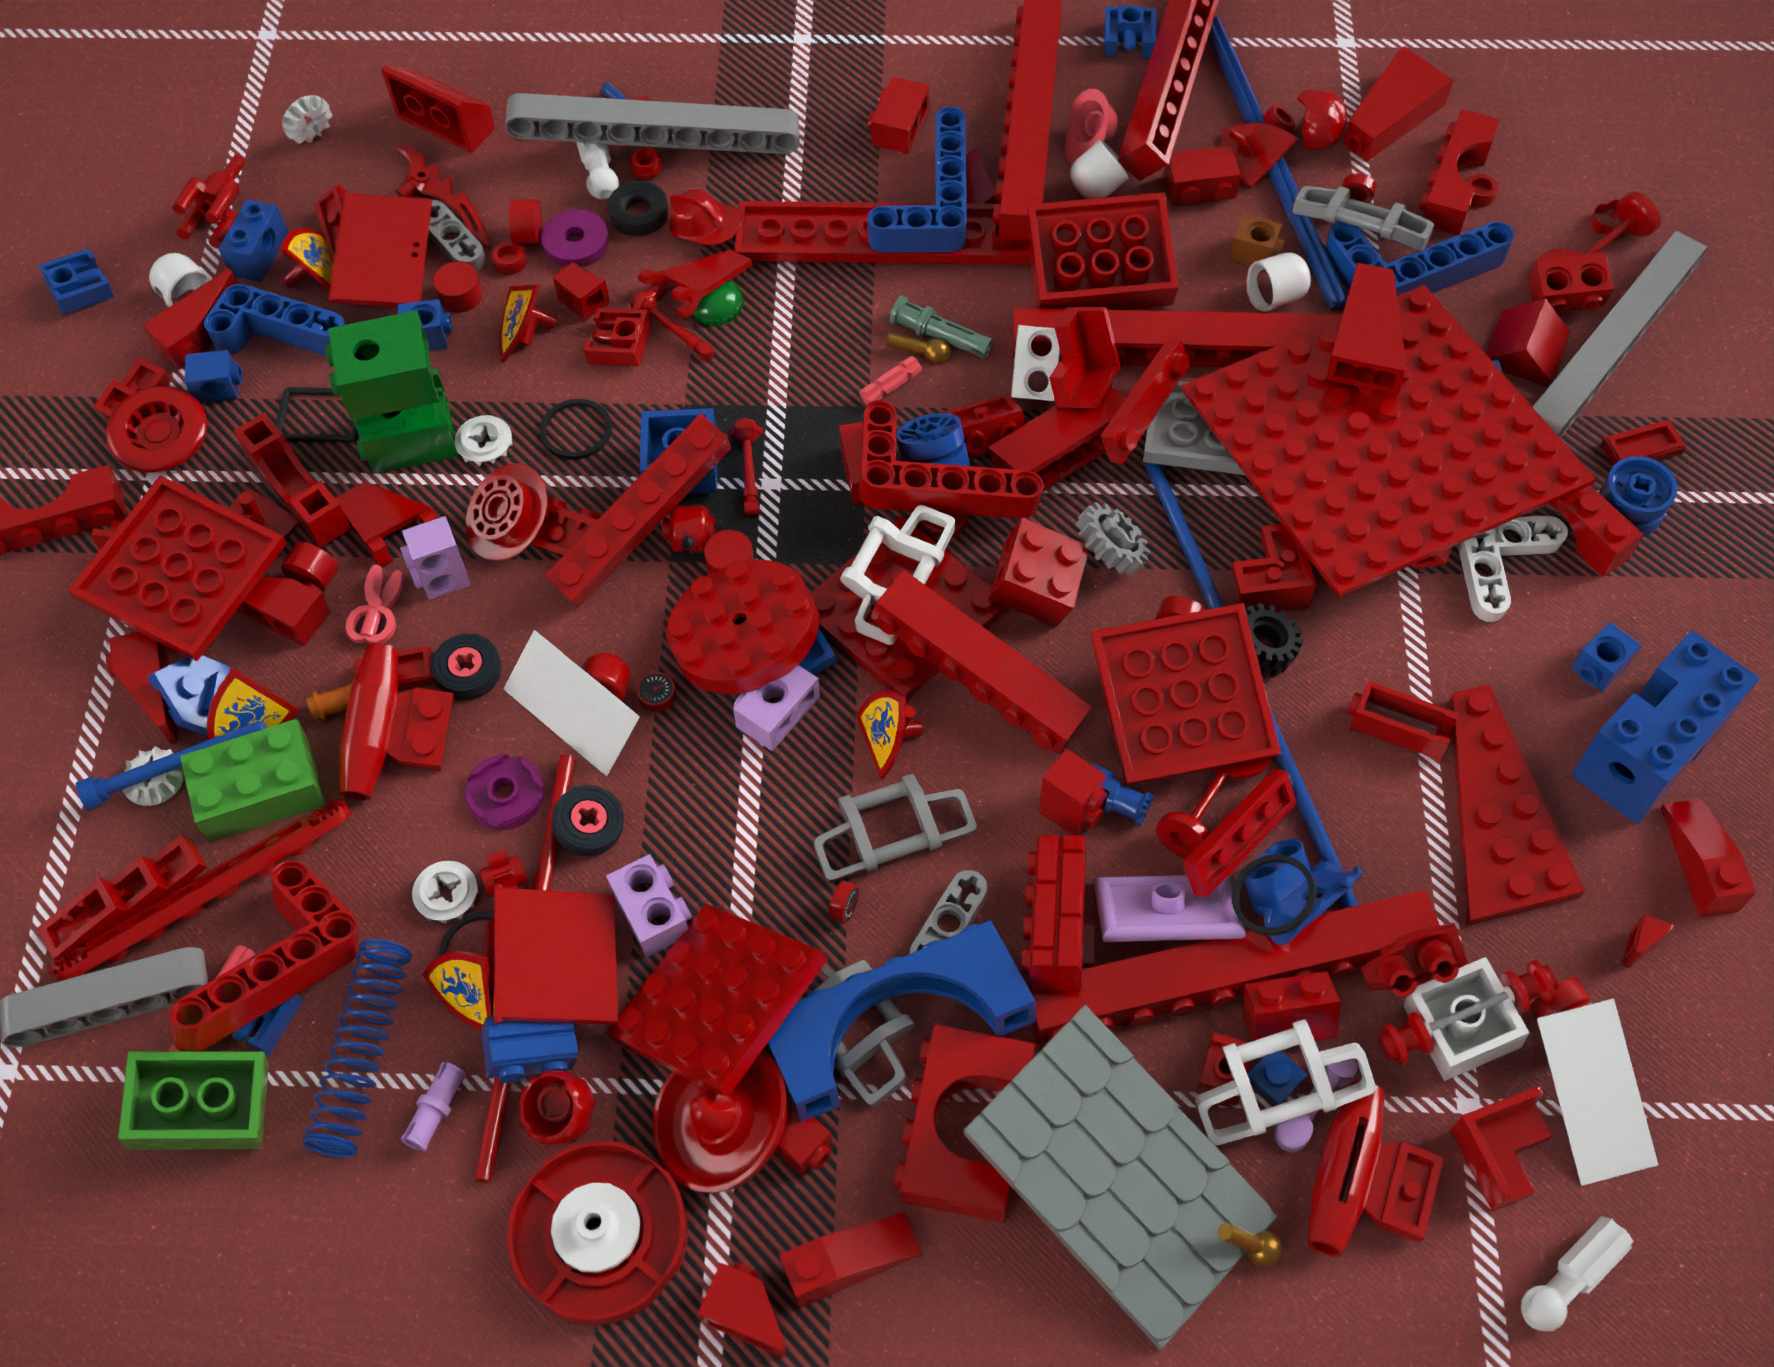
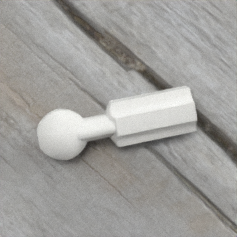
M576 142L581 161L590 174L586 180L588 191L599 200L609 199L611 194L618 188L619 181L617 175L608 166L611 157L607 144Z
M1601 1216L1558 1261L1557 1269L1559 1272L1546 1286H1534L1524 1294L1521 1301V1312L1526 1323L1532 1328L1544 1332L1554 1331L1561 1327L1567 1317V1305L1580 1292L1589 1294L1631 1250V1244L1634 1241L1628 1232L1616 1224L1613 1219Z

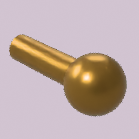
M888 332L885 346L923 355L926 361L931 364H943L951 356L949 344L941 338H934L925 342Z
M1227 1222L1222 1223L1218 1228V1237L1221 1240L1247 1251L1249 1259L1257 1266L1271 1267L1282 1256V1244L1279 1238L1270 1231H1260L1254 1235Z

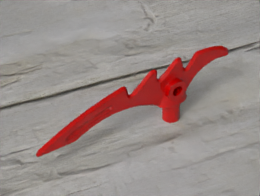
M397 147V151L405 155L410 164L409 174L404 178L406 183L395 190L397 196L410 197L416 193L418 195H429L443 201L459 215L464 226L485 248H490L491 244L483 222L471 201L463 192L452 195V178L446 176L439 180L438 164L424 167L426 161L424 154L411 147ZM462 206L465 207L478 230L477 232L473 230L468 217L461 208Z

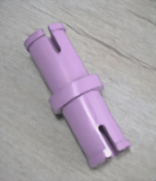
M441 1063L440 1069L427 1093L421 1094L416 1102L419 1108L406 1132L401 1137V1141L417 1151L425 1152L427 1150L428 1144L441 1119L448 1117L451 1111L449 1104L466 1076V1073L461 1068L451 1063Z

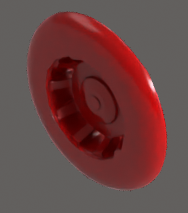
M169 386L149 387L129 395L117 405L107 423L106 441L113 457L123 466L139 472H162L181 465L197 452L206 435L207 418L202 405L189 393Z
M507 464L491 472L475 490L467 509L466 534L472 549L482 558L492 561L511 559L527 549L539 534L547 514L548 494L545 483L536 470L525 464Z

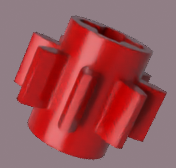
M505 849L487 855L489 866L480 869L489 897L494 896V886L497 884H501L503 888L520 889V886L529 884L519 855L509 858Z

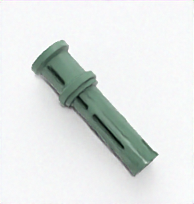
M900 295L892 308L889 322L892 325L901 324L915 330V334L920 337L929 335L941 338L948 344L972 353L983 360L991 352L994 339L936 315V311L930 306L923 308L908 301L907 296Z

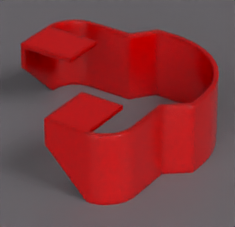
M1613 199L1607 204L1600 203L1596 206L1590 219V224L1598 234L1607 235L1614 228L1609 224H1602L1598 221L1595 214H1603L1609 209H1615L1609 215L1615 220L1618 219L1617 205L1619 199ZM1625 231L1614 240H1618L1621 237H1623L1625 235Z

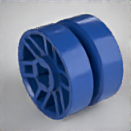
M949 413L923 415L906 422L896 431L899 452L904 462L970 465L961 421L956 415Z
M1632 456L1618 461L1611 468L1599 493L1643 533L1644 537L1656 531L1676 498L1677 482L1671 471L1660 462L1647 457Z

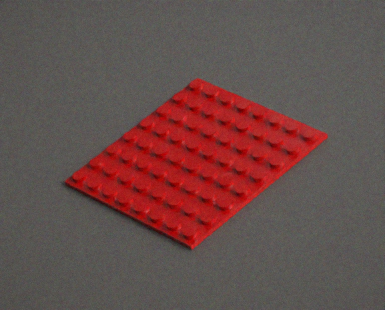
M1425 285L1397 296L1406 368L1399 395L1326 380L1341 319L1181 385V391L1338 598L1594 484L1596 480Z

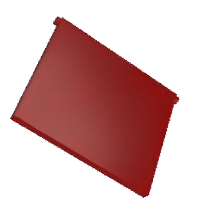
M501 884L494 886V1024H502L503 1021L617 1025L618 999L614 894L503 888Z

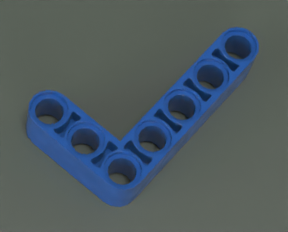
M954 106L943 107L936 113L935 117L936 205L878 206L873 208L867 216L868 242L873 250L883 253L954 252L964 247L967 225L965 114L960 108Z
M1338 221L1330 227L1325 249L1339 279L1348 291L1351 288L1357 263L1392 269L1394 271L1397 296L1423 285L1431 293H1435L1503 265L1514 239V231L1508 224L1503 222H1491L1386 264L1357 226Z

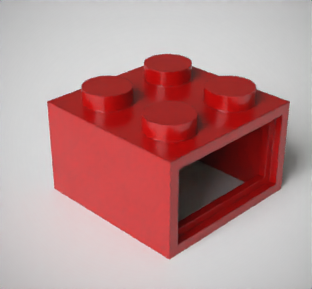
M1022 517L1005 539L988 599L1057 627L1074 608L1089 549H1086L1085 544Z

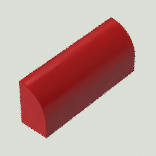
M1110 385L1096 408H1057V406H1054L988 447L995 468L1032 471L1043 480V491L1047 490L1106 453L1100 436L1127 397Z

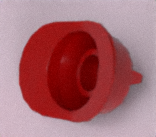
M692 189L683 194H672L670 196L672 205L670 210L672 219L670 232L674 237L701 245L714 246L723 244L738 233L742 223L741 215L737 209L714 201L707 192L700 189Z

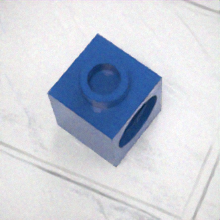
M440 299L398 304V314L418 311L430 350L448 348L447 334L453 332L450 313L443 312Z
M229 350L186 355L185 384L190 394L199 403L238 399V385L243 384V373L240 364L234 363Z
M1609 622L1581 650L1571 669L1584 682L1593 685L1603 692L1631 664L1642 645Z

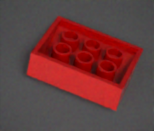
M1165 192L1028 204L1032 283L1036 308L1106 307L1107 310H1126L1173 305L1179 284Z

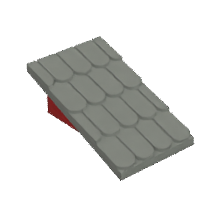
M1084 1005L964 1129V1135L1161 1351L1247 1253V1251L1221 1240L1218 1237L1219 1226L1227 1222L1255 1235L1260 1231H1266L1277 1216L1271 1211L1266 1201L1229 1164L1230 1161L1175 1105L1168 1093L1133 1058L1134 1055Z

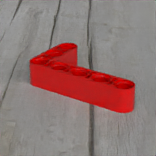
M883 400L872 401L865 407L861 432L859 497L864 505L874 509L914 511L917 506L924 505L945 514L1021 519L1022 517L1025 519L1030 518L1037 512L1044 487L1043 480L1038 474L1028 470L896 461L897 412L895 407Z
M287 860L276 865L271 872L273 904L297 932L172 1004L169 1010L170 1028L173 1044L179 1051L200 1052L356 958L358 954V933L355 917L306 865L299 861Z

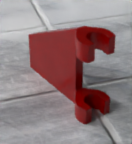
M727 250L663 271L644 270L638 275V280L646 285L651 283L650 287L644 290V292L654 290L656 299L662 295L668 282L677 286L671 291V297L679 302L684 301L675 308L676 313L683 317H688L695 312L702 297L753 266L751 259L732 250Z
M366 481L335 497L341 505L346 519L362 539L376 563L382 568L394 561L388 553L387 545L382 538L417 519L423 524L439 518L432 507Z

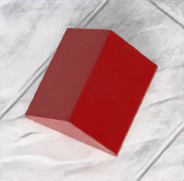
M1545 298L1502 310L1485 354L1491 361L1499 360L1502 372L1549 387L1570 331Z

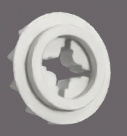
M315 95L305 96L296 100L287 109L283 117L282 126L285 134L298 144L304 140L311 143L316 135L322 137L321 131L330 127L328 120L333 116L329 109L330 105L323 98ZM305 115L312 120L308 125L305 122Z
M490 415L469 419L460 426L455 435L457 453L463 457L465 462L474 461L478 466L486 461L494 464L499 456L506 457L508 447L513 446L512 433L508 424L502 419ZM488 433L490 442H486L485 447L480 448L478 442H482Z
M156 746L147 752L139 750L136 758L132 761L126 760L124 772L173 754L170 749L167 751L161 750ZM183 767L152 778L149 783L144 781L122 791L130 801L138 805L152 806L163 803L180 789L184 780Z
M441 861L430 865L420 873L413 886L412 898L417 910L428 921L432 919L445 924L447 920L454 918L462 919L464 912L469 908H474V900L479 891L476 878L467 866L455 861ZM439 882H442L449 889L455 888L452 891L453 901L451 903L443 897L438 898L441 895Z

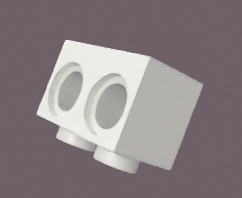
M1018 325L1011 391L1012 398L1055 401L1049 377L1056 368L1059 358H1062L1055 328ZM1042 335L1050 340L1051 350L1046 356H1038L1032 351L1031 342L1036 336ZM1040 371L1047 376L1048 384L1042 392H1034L1029 388L1028 377L1032 372Z

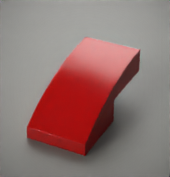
M139 356L121 383L112 379L93 408L110 417L117 405L126 397L145 388L166 386L172 375L165 369Z

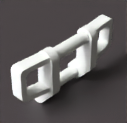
M919 505L915 508L901 530L887 519L879 516L873 517L868 526L870 532L851 567L845 568L840 577L841 582L863 600L855 618L857 632L887 645L894 644L898 637L894 634H886L880 628L865 622L871 605H876V602L887 588L872 583L864 573L879 545L883 542L891 550L920 561L913 577L925 585L933 568L939 566L944 557V551L955 531V519L924 505ZM926 520L945 528L936 546L910 536L920 521Z
M1305 1019L1292 1023L1293 1028L1237 1047L1235 1043L1223 1046L1222 1049L1234 1080L1198 1095L1195 1100L1208 1139L1217 1146L1249 1136H1257L1266 1133L1267 1127L1321 1109L1326 1113L1374 1093L1376 1085L1365 1052L1358 1043H1351L1319 1052ZM1300 1045L1316 1092L1260 1111L1243 1063ZM1352 1058L1357 1059L1362 1074L1361 1081L1332 1092L1324 1066ZM1239 1094L1247 1122L1222 1129H1214L1208 1115L1209 1107Z

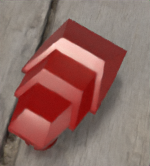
M1453 922L1397 937V942L1380 949L1381 954L1361 966V970L1369 991L1391 990L1395 995L1405 997L1413 994L1417 986L1433 979L1442 983L1454 980L1458 975L1459 968L1468 965V961L1455 923Z

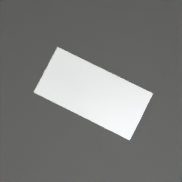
M536 630L533 631L504 687L508 694L605 776H608L640 718L639 715Z
M1614 998L1537 1018L1581 1186L1657 1166L1656 1153Z

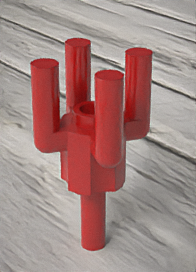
M235 154L223 172L216 171L213 175H208L204 182L197 177L189 179L172 206L175 213L184 215L192 201H195V204L176 231L179 238L188 240L201 218L205 216V219L211 224H216L220 220L208 241L213 248H219L237 217V214L230 207L240 190L238 183L234 180L246 163L242 155Z

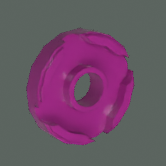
M573 209L563 211L551 217L544 225L541 233L545 254L552 262L562 267H567L572 262L579 264V267L587 266L600 259L608 247L609 237L606 223L599 215L588 210ZM573 236L583 237L581 240L576 242L568 241V239Z
M508 754L496 755L483 760L471 771L468 777L469 782L466 785V790H464V799L471 815L481 825L494 830L513 829L527 823L537 814L544 800V784L538 769L526 758L520 756L518 758L509 757ZM509 784L514 787L513 793L507 798H497L494 796L499 786Z

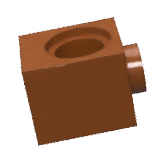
M1243 213L1233 237L1229 261L1251 266L1255 261L1281 254L1285 240L1280 238L1283 224Z

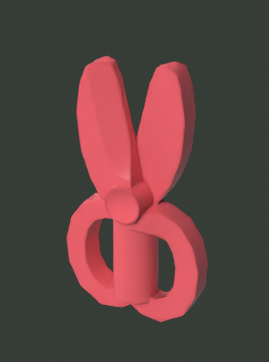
M374 564L369 570L364 586L368 605L359 606L351 611L345 624L347 635L354 643L384 644L393 636L396 629V619L390 608L398 600L403 588L404 580L400 570H395L383 589L382 567ZM366 616L361 632L357 634L355 631L356 624L361 617ZM381 617H385L386 625L384 630L376 634Z

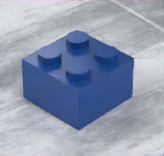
M714 409L641 411L640 474L663 453L700 413L716 426ZM717 464L688 494L717 493Z

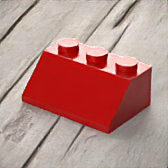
M384 65L381 68L397 118L470 153H473L495 130L490 106L483 100L475 99L462 93L455 87H449L433 77L413 69Z

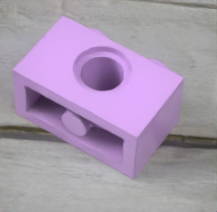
M798 665L785 676L754 691L741 693L733 707L736 727L773 751L820 697L818 678ZM772 698L781 699V701L777 703L767 702L769 699Z

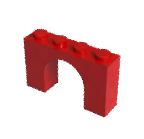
M934 1024L931 1038L924 1037L922 1041L919 1062L926 1064L923 1079L915 1077L912 1089L911 1103L918 1104L915 1120L907 1118L902 1144L909 1146L906 1162L898 1160L893 1187L900 1188L901 1203L1004 1223L1010 1190L1008 1182L991 1164L964 1159L948 1150L937 1135L934 1121L943 1103L960 1091L985 1089L1001 1092L1033 1059L1035 1043Z

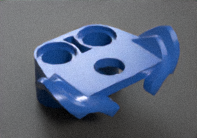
M1285 839L1272 844L1254 860L1273 854L1293 857L1305 865L1311 873L1316 886V894L1324 895L1316 898L1310 915L1300 926L1288 933L1270 936V938L1280 946L1293 940L1305 926L1320 917L1330 905L1349 888H1352L1355 882L1361 879L1364 871L1360 867H1353V871H1347L1323 860L1317 866H1309L1304 845L1297 839ZM1281 862L1265 864L1255 869L1244 881L1252 909L1256 914L1264 917V925L1267 928L1279 927L1291 922L1302 912L1307 900L1305 898L1308 897L1309 892L1308 883L1304 874L1293 865Z

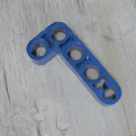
M235 284L228 287L204 321V326L217 351L229 350L230 355L240 352L252 334H256L326 356L325 345L330 344L328 328L346 325L342 316L336 312L245 284Z

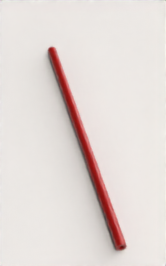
M570 754L560 755L533 890H550L559 844L552 828V816L556 803L570 789L575 764V757ZM499 1078L494 1079L474 1178L475 1181L480 1183L492 1182L511 1083L500 1082Z

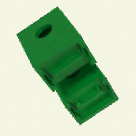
M417 310L328 328L330 344L325 345V353L329 366H334V373H329L331 389L334 396L341 395L350 419L354 420L355 428L360 440H357V447L361 461L369 462L373 474L458 456L449 402L438 369H431L429 358L430 346Z

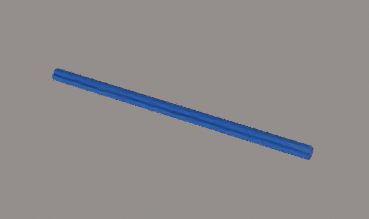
M1215 16L1207 39L1245 123L1265 124L1263 112L1220 19ZM1282 156L1268 171V174L1328 307L1332 310L1343 308L1348 297L1311 217L1292 212L1299 190Z

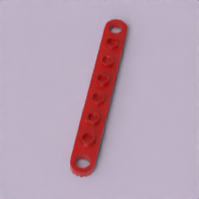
M342 798L330 801L328 805L327 803L324 804L325 809L319 807L308 818L306 815L91 938L85 942V947L75 948L72 952H67L66 958L62 955L59 957L60 960H55L47 971L56 983L78 977L104 961L107 964L118 961L129 952L128 948L142 939L144 942L156 939L166 931V926L179 918L181 920L192 918L203 910L204 903L215 897L223 899L230 896L240 888L241 885L239 883L253 875L256 878L266 875L277 865V861L290 854L294 857L304 853L311 848L313 840L345 822L352 812Z

